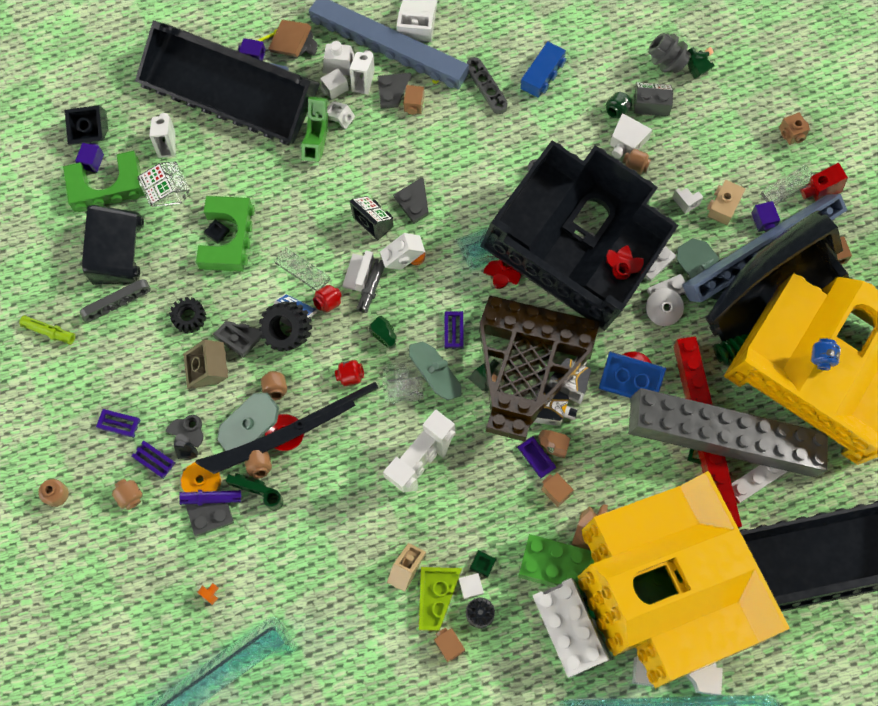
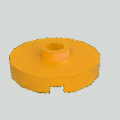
M195 462L184 470L181 477V486L184 492H198V490H202V492L218 491L222 482L219 472L213 474ZM200 477H203V481L201 483H198V479Z

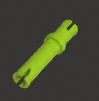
M26 315L20 318V327L46 335L51 340H59L69 345L73 344L75 340L74 333L65 331L57 325L52 326Z

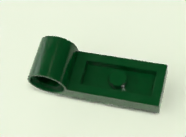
M235 473V476L228 474L226 483L229 486L263 496V502L268 509L276 511L283 506L284 500L277 490L267 487L265 482L258 479L250 481L246 479V476ZM272 496L278 497L275 504H269V499Z

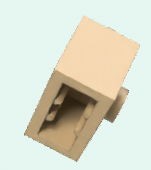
M725 180L722 186L718 185L714 194L717 197L715 200L711 199L707 207L710 210L707 217L728 226L746 188L728 180Z

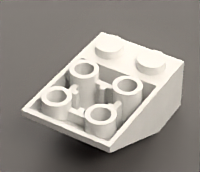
M403 0L398 14L397 31L417 41L432 42L438 0Z

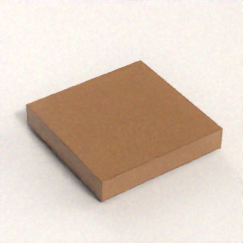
M281 20L268 50L272 53L298 57L312 27L307 23Z

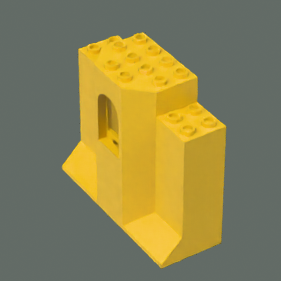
M793 273L776 289L724 374V377L739 387L749 383L844 446L841 455L855 464L859 465L877 458L878 290L874 285L865 281L837 277L821 290V288L807 282L804 277ZM850 313L873 327L861 351L856 350L837 337ZM819 339L835 340L836 344L841 348L839 364L831 367L830 370H820L817 368L818 365L813 364L811 361L813 344L819 342Z
M709 471L678 487L595 516L582 529L583 540L589 545L591 557L595 562L577 576L579 587L586 594L588 607L596 616V624L606 638L605 643L608 650L612 652L613 656H617L636 648L638 659L644 664L647 670V678L654 685L655 689L763 643L790 629ZM665 566L678 594L651 605L642 602L635 593L633 579ZM678 570L683 580L681 583H679L674 571Z

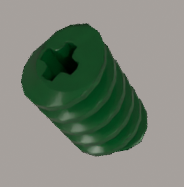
M750 332L742 336H736L734 339L730 338L727 342L722 341L720 344H714L713 350L718 362L721 363L723 361L726 366L729 365V359L731 361L734 360Z

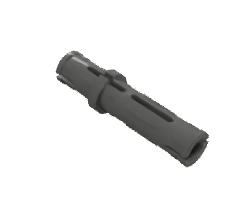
M375 259L366 286L361 291L362 296L356 307L361 313L363 310L364 313H368L371 301L375 299V291L385 268L383 260L379 262V259Z

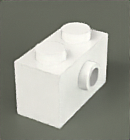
M403 233L382 249L380 253L385 268L401 270L422 255L425 249L419 235Z

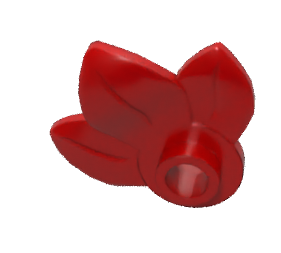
M628 245L622 247L617 253L609 250L606 256L608 264L612 267L613 275L619 280H625L631 274L638 273L644 264L643 258H633ZM618 269H622L624 271V274L619 272Z
M500 259L490 261L485 266L483 273L493 276V285L496 289L504 288L509 282L517 285L521 274L511 267H505V263Z

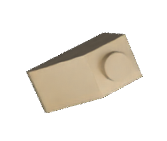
M408 543L393 564L387 583L405 592L412 582L426 551Z

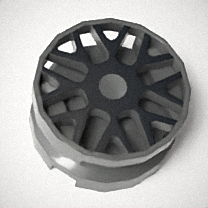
M479 597L469 602L466 608V617L470 625L482 629L489 626L494 620L495 609L488 599Z

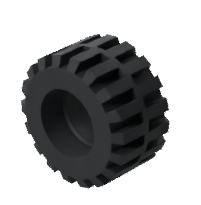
M289 301L268 307L267 311L261 315L264 318L259 320V323L262 324L259 327V331L263 333V335H260L261 338L266 339L265 344L267 346L271 345V349H278L281 352L302 346L307 341L306 338L311 335L309 330L312 329V325H309V322L312 320L311 317H307L308 311H303L301 304L297 305L296 302ZM282 316L286 317L292 325L290 336L285 335L280 329L279 323Z

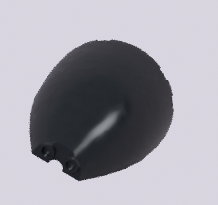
M818 210L788 228L762 248L737 273L723 291L710 313L705 316L713 335H718L721 341H727L730 338L734 339L736 336H742L751 332L778 286L793 273L804 277L807 282L821 288V290L837 277L849 278L848 272L837 258V254L843 251L838 226L826 214L822 215L821 211Z

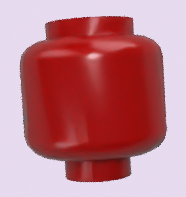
M326 285L314 293L313 303L319 311L330 312L341 304L342 294L338 288Z
M357 360L339 363L338 370H335L336 380L340 381L343 386L361 383L362 378L365 377L362 363L359 364Z

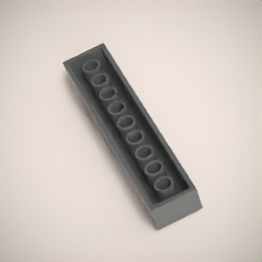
M640 388L631 396L628 434L811 477H816L827 471L828 436L821 431Z

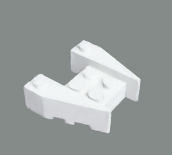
M435 409L424 422L422 433L399 459L396 456L383 471L384 477L402 492L417 491V478L424 472L425 469L423 467L427 462L431 463L437 454L442 458L445 457L451 439L456 433L455 424Z

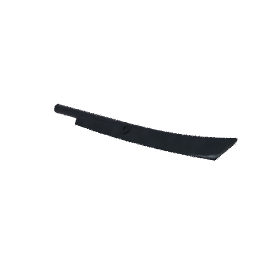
M373 382L275 432L239 447L197 459L195 463L213 474L249 460L253 450H259L261 453L269 451L356 406L355 400L378 389V385L376 382Z

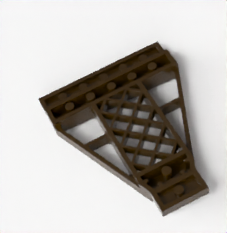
M489 295L479 324L491 413L486 426V432L525 442L530 425L536 420L537 415L584 363L591 359L600 322ZM485 334L510 340L507 349L503 351L487 347ZM525 345L528 350L521 352L518 347ZM544 350L546 355L540 357L537 352ZM556 352L581 357L572 368L553 362ZM532 354L535 359L528 362L525 357ZM488 355L503 359L496 382H493L491 378ZM520 359L523 364L516 367L513 362ZM539 364L542 369L535 372L532 366ZM509 365L511 369L506 371L507 366ZM527 369L530 374L523 376L520 371ZM550 372L565 374L552 390L544 395ZM516 374L519 379L511 382L509 376ZM503 379H504V381H505L507 384L501 386L502 381H503ZM535 379L538 384L530 386L527 381ZM523 384L526 389L518 391L515 386ZM511 389L514 394H507L504 391ZM530 394L533 399L523 398V396Z

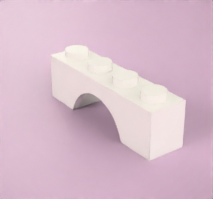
M638 656L634 657L632 684L654 687L647 678V670L644 664L640 662ZM714 663L688 674L686 677L691 681L696 693L719 696L722 691L723 668H717V664Z

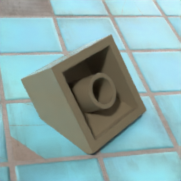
M204 339L183 353L187 389L219 384L228 378L224 342Z

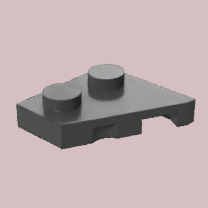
M411 73L378 76L381 109L399 107L401 98L406 91V85L411 80Z
M423 177L393 194L394 199L413 224L429 215Z
M225 321L213 335L216 340L224 342L225 346L244 358L260 341V335H263V333L258 328H252L247 324Z
M228 503L202 504V506H198V504H185L195 537L234 524Z

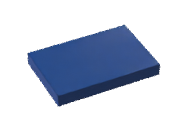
M609 351L598 389L631 398L640 388L659 392L666 367Z

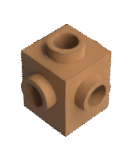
M800 112L783 118L779 126L782 137L787 140L789 145L795 142H803L810 131L808 122L804 120Z

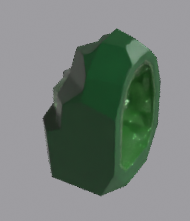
M378 316L370 324L369 332L385 347L393 348L396 345L397 339L394 328L383 316Z

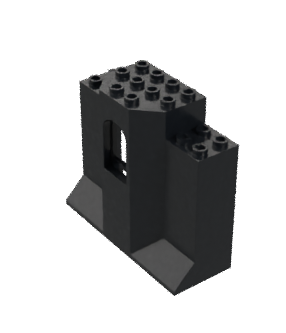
M551 140L492 220L480 246L583 317L599 321V328L605 331L623 311L679 225L671 218L661 214L655 207L647 204L658 187L650 180L640 176L635 170L622 164L620 160L613 158L604 149L595 145L583 161L576 154L566 150L561 144ZM588 201L601 204L608 212L607 219L595 236L573 222ZM575 231H578L579 233H581L582 235H584V236H585L584 239H582L581 237H579V236H578L577 234H575L574 232H575ZM628 245L633 258H643L644 264L638 273L631 274L625 280H619L613 275L612 267L608 264L606 256L609 250L617 253L622 247ZM618 269L619 272L624 274V271L622 269Z

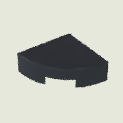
M174 441V448L178 459L197 458L198 451L193 445L184 441Z

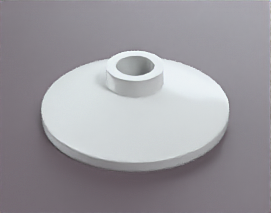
M658 289L647 299L646 313L649 319L657 325H673L683 314V300L672 289ZM664 304H668V305H669V310H668V311H665V310H664V308H663Z

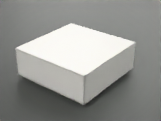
M478 573L459 578L464 599L484 594Z

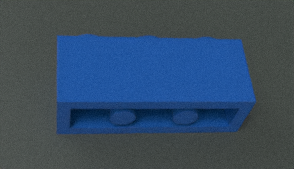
M547 41L522 77L520 89L537 98L542 93L545 94L549 87L548 83L550 80L554 81L558 73L557 70L559 67L562 68L566 62V50Z

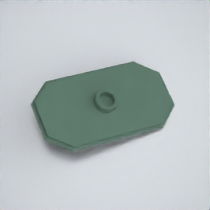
M692 238L678 247L677 261L691 279L721 261L705 241ZM726 287L709 298L718 300Z
M423 341L410 344L409 357L435 394L446 400L461 397V384L449 369L448 362L441 358L436 349Z
M253 393L219 426L218 442L227 451L261 438L277 423L278 405L268 393Z

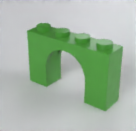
M135 151L116 154L119 167L118 179L112 186L103 190H95L88 186L87 173L81 162L63 166L68 204L73 211L83 212L89 205L119 204L123 200H136L141 196H145L144 186L139 177L141 175L140 163Z
M206 196L204 214L207 220L230 221L238 227L235 238L226 245H198L196 264L199 269L243 272L244 266H247L248 263L246 249L250 248V238H248L249 232H252V221L250 220L251 216H254L255 207L252 205L250 198Z

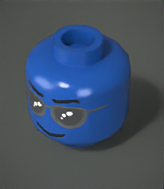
M819 339V342L813 344L811 361L813 364L818 365L817 368L820 370H830L831 367L839 364L841 348L836 344L835 340Z

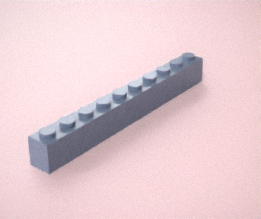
M315 0L309 9L310 20L314 24H320L330 32L335 31L345 39L350 38L360 46H367L375 53H382L390 60L399 61L405 67L414 68L418 73H424L435 81L439 80L450 88L454 87L459 90L469 74V64L331 0Z
M827 194L682 284L689 301L703 302L727 287L737 273L762 248L811 213L819 210L822 215L826 214L833 220L848 211L841 194Z

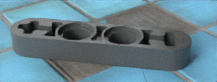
M477 57L468 59L469 75L492 111L496 114L505 113L508 102L482 61ZM472 64H474L475 66H477V70H478L477 73H476L475 67H474V66L471 67ZM484 76L487 78V81L480 82L478 78ZM492 89L496 93L494 95H488L486 92ZM497 101L500 105L503 104V107L497 106Z
M138 280L85 306L80 310V315L84 322H91L109 313L110 310L113 311L127 304V301L129 303L149 293L151 288L147 280Z

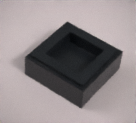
M215 219L204 231V234L219 244L230 230Z

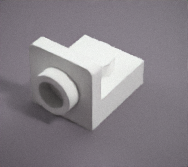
M332 101L327 108L328 120L339 122L344 129H347L355 118L347 104Z

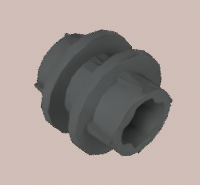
M659 34L650 44L648 51L652 56L651 62L654 65L660 64L662 72L670 71L677 73L681 71L688 63L691 55L687 51L688 45L684 41L679 42V37L676 34Z

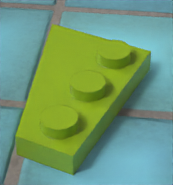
M421 567L419 631H440L462 568Z

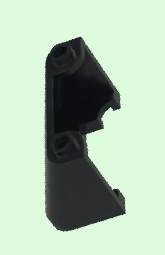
M89 205L87 207L82 269L92 285L132 284L137 281V277H140V267L134 261L136 232L140 231L141 227H144V218L139 212L99 205Z

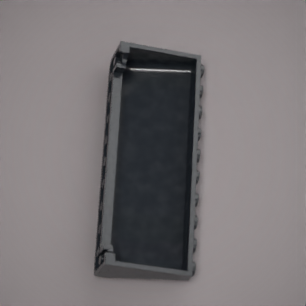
M155 20L152 21L135 82L140 83V87L144 89H155L156 93L162 96L168 94L174 101L181 102L183 100L187 102L186 105L189 107L197 108L198 106L202 108L201 111L212 115L213 112L218 114L217 118L225 121L227 119L233 120L232 124L240 127H243V125L248 126L249 131L258 133V131L263 132V136L270 139L276 137L280 139V143L288 146L290 143L294 144L306 118L308 98L315 97L320 85L317 81Z
M878 501L868 505L859 504L849 509L840 508L830 513L821 512L811 517L802 516L792 521L783 520L769 526L760 525L750 530H739L781 612L878 591Z

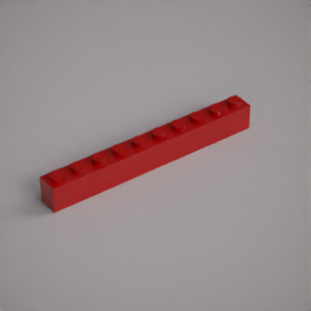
M696 336L677 339L673 348L685 399L713 405ZM697 450L699 459H701L702 472L709 471L738 529H740L742 524L725 456Z

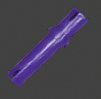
M241 490L179 492L180 505L198 504V506H202V504L241 503Z

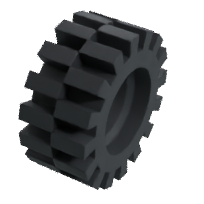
M185 297V301L180 298V303L175 301L173 303L175 307L171 306L170 310L172 312H169V315L176 329L180 332L184 331V333H188V331L194 333V329L200 330L199 326L203 327V321H206V312L202 304L192 297L191 300ZM190 309L195 312L194 318L190 321H183L181 319V315L185 310Z

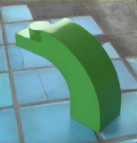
M308 98V123L305 138L301 143V160L319 162L323 155L328 127L327 98Z

